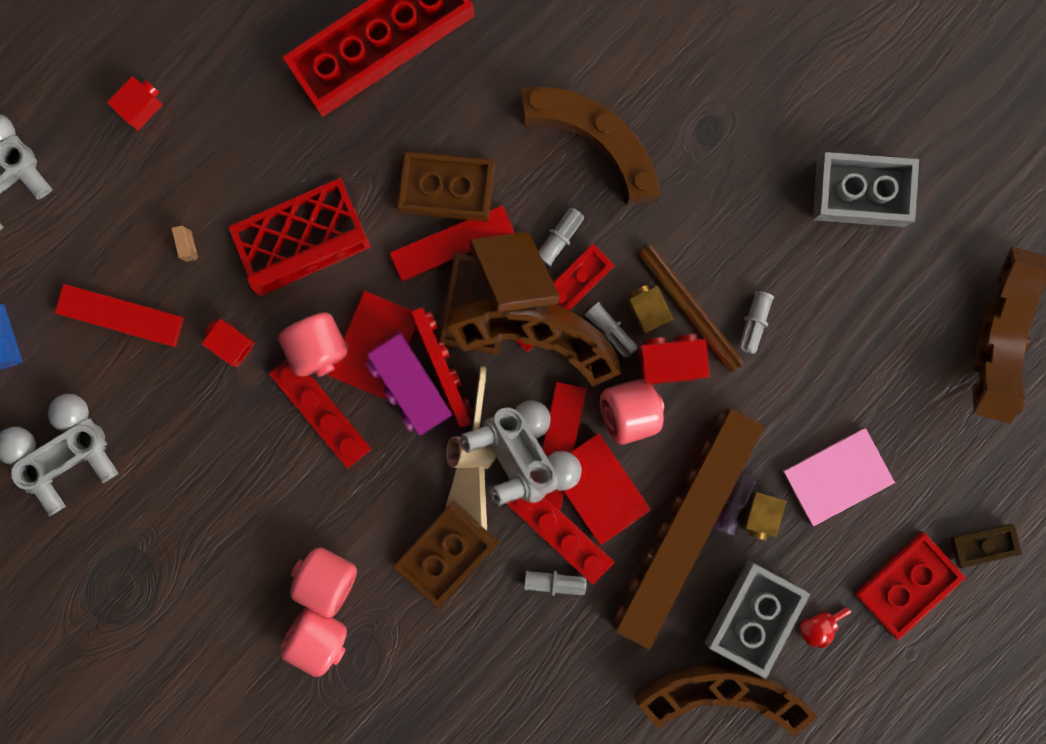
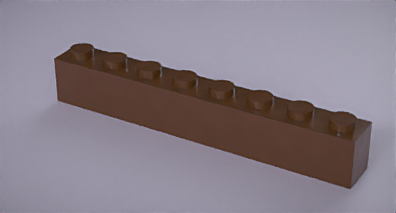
M727 409L725 413L720 412L712 426L716 431L711 441L706 439L699 450L698 455L702 458L697 468L692 466L685 477L684 483L687 484L683 495L677 494L671 504L670 511L673 514L669 522H663L657 531L655 538L659 541L654 551L649 549L643 558L641 566L644 567L640 578L634 577L629 585L627 594L630 597L626 605H620L614 614L612 621L616 623L614 629L617 633L650 650L765 427L764 425L734 409Z

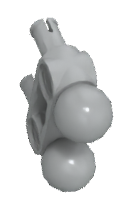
M0 114V194L21 179L36 199L45 197L52 191V188L36 170L38 161L35 159L33 151L24 145L18 136H15L16 131L12 122L6 116ZM18 150L20 153L19 161L11 165L10 154ZM0 223V231H1V230L3 229V225Z
M62 394L51 402L48 410L50 424L64 433L35 450L36 442L34 436L24 428L12 426L0 433V460L11 465L9 468L12 471L11 477L13 482L18 487L24 489L26 494H35L49 517L66 507L51 484L54 482L53 479L79 462L88 460L102 484L119 474L104 451L107 449L105 447L107 442L105 441V434L102 428L94 424L91 418L88 419L89 410L86 402L74 394ZM83 431L91 437L89 447L83 446L80 442V435ZM29 465L37 469L38 476L36 480L31 479L27 474Z
M524 401L515 409L502 408L497 411L494 417L486 419L482 428L464 433L460 437L461 446L466 453L490 445L508 475L510 481L494 486L490 490V497L496 506H501L518 498L533 503L539 502L546 494L555 490H569L580 480L582 468L579 460L573 454L566 451H557L546 457L536 438L545 434L549 429L551 420L549 410L538 401Z

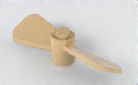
M479 366L472 431L479 429L486 366ZM453 436L447 444L446 458L449 466L457 469L446 507L454 500L487 530L484 469H488L495 461L496 455L490 445L466 453L461 446L460 436Z

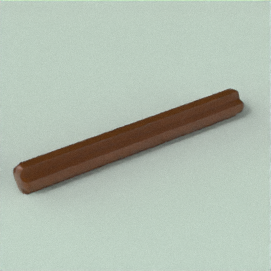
M648 245L640 251V259L703 339H706V343L730 372L740 368L744 363L742 358L652 245Z

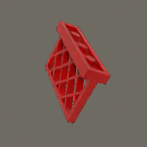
M341 178L229 226L248 274L247 279L251 289L259 296L371 248V244ZM336 189L340 190L342 198L337 208L323 203L327 193ZM309 203L315 206L309 220L295 216L300 205ZM345 204L349 212L343 210ZM321 208L335 213L329 228L315 223ZM277 215L287 218L281 233L267 228L271 218ZM340 215L352 219L355 226L354 229L345 233L334 230ZM293 220L307 225L301 240L287 235ZM250 227L259 230L253 245L242 242L239 232ZM312 228L327 232L322 243L318 245L307 243ZM265 233L278 237L273 252L259 248ZM284 240L298 244L295 254L288 258L278 255ZM245 248L250 249L249 254H247ZM256 252L269 256L270 259L266 267L255 272L252 261Z

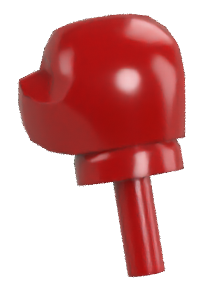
M845 607L833 615L828 611H824L810 619L803 620L800 623V633L804 641L812 647L826 648L833 641L834 632L839 630L836 622L851 612L848 607Z

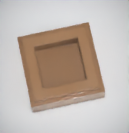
M184 226L172 228L178 257L186 262L197 260L198 256L192 231Z

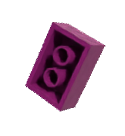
M400 331L368 350L367 356L369 359L366 360L367 367L375 378L381 376L386 383L383 386V391L392 405L399 403L403 409L400 412V417L410 432L416 429L418 434L422 435L452 415L448 404Z

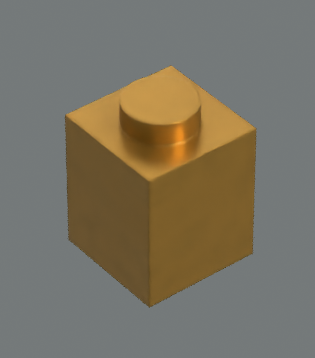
M647 284L631 292L633 298L629 299L627 303L642 335L674 320L658 286L650 289Z
M751 491L741 526L749 529V536L766 540L767 535L777 537L787 501Z

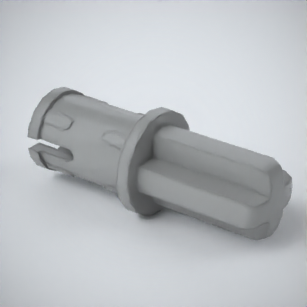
M570 208L555 229L549 230L550 236L538 251L546 265L551 267L565 245L569 246V239L584 220V216L578 210Z
M755 291L749 315L744 317L746 325L739 344V349L747 353H755L757 351L763 329L768 327L766 320L772 300H774L773 295L762 291Z
M600 302L584 315L623 358H628L636 351L637 345L619 326L621 323H616L601 306Z
M526 570L524 590L552 592V596H555V593L585 595L587 581L585 577L557 574V571L551 574Z

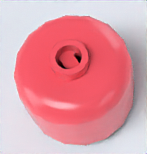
M327 312L302 319L285 328L278 335V341L294 374L298 376L316 373L320 377L335 370L333 364L342 360L348 352L333 316Z
M638 378L606 388L600 396L602 418L610 437L616 443L621 445L629 444L656 435L663 428V400L651 384L643 383V379Z
M315 548L306 556L304 561L300 559L296 563L291 573L294 579L290 588V596L295 602L326 618H331L338 612L354 584L357 568L353 563L324 548Z
M305 607L298 614L284 637L279 655L283 660L314 677H320L327 672L332 664L337 665L345 652V648L342 646L347 635L346 626L332 617L326 618Z

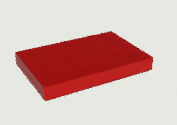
M364 291L344 338L348 349L347 355L339 362L333 364L335 370L330 372L328 376L386 400L387 396L383 391V386L386 383L381 376L375 378L367 367L366 360L369 359L367 353L368 350L398 331L402 333L410 345L416 331V326L410 315L412 310Z
M597 433L570 452L580 462L582 468L581 477L575 486L569 490H563V492L599 545H602L651 511L600 433Z
M920 531L853 594L886 630L899 641L966 577L928 535Z

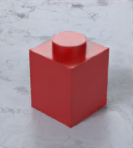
M133 76L107 102L136 130H139L163 106L156 98L159 92L146 79L140 83Z
M219 319L218 322L214 321L208 326L203 335L206 338L202 342V345L234 367L240 366L256 344L254 340L223 319Z

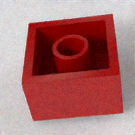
M697 334L678 336L671 343H666L665 337L646 339V341H643L644 345L637 348L639 378L643 379L644 384L700 380L710 377L706 339L697 340Z

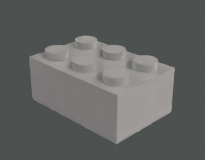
M825 152L817 159L813 220L906 227L915 222L919 159Z
M747 560L705 643L715 652L767 678L810 593Z

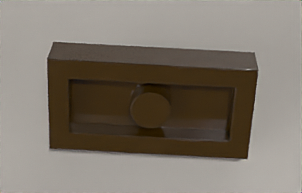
M1012 523L950 537L957 567L959 568L1022 555L1016 527Z

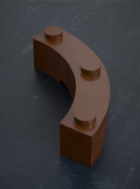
M550 87L521 88L525 127H552L561 130L565 129L580 135L581 138L593 145L611 162L622 184L627 205L658 201L661 196L658 178L647 151L634 132L617 115L600 103L571 91Z
M1012 246L997 277V283L1001 284L996 300L989 299L973 370L979 373V382H975L972 387L974 414L1009 424L1012 423L1016 414H1020L1025 407L1026 396L1023 393L1024 355L1030 346L1031 338L1028 335L1040 297L1046 287V256Z
M491 298L465 304L451 310L448 328L464 352L487 344L501 343V340H521L524 344L560 352L568 358L571 364L579 369L592 387L620 374V356L611 343L589 322L562 307L547 305L498 313Z
M703 665L679 670L656 680L635 695L637 706L658 729L676 717L692 711V708L712 704L714 706L747 707L761 712L786 729L793 737L797 736L818 717L798 694L783 683L770 676L764 678L747 668L730 665Z

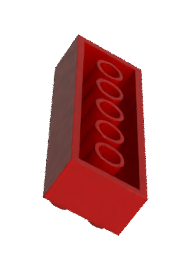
M368 0L284 55L283 59L321 116L324 117L473 18V4L470 0Z

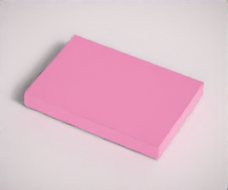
M866 428L856 431L782 471L811 526L827 520L895 483Z

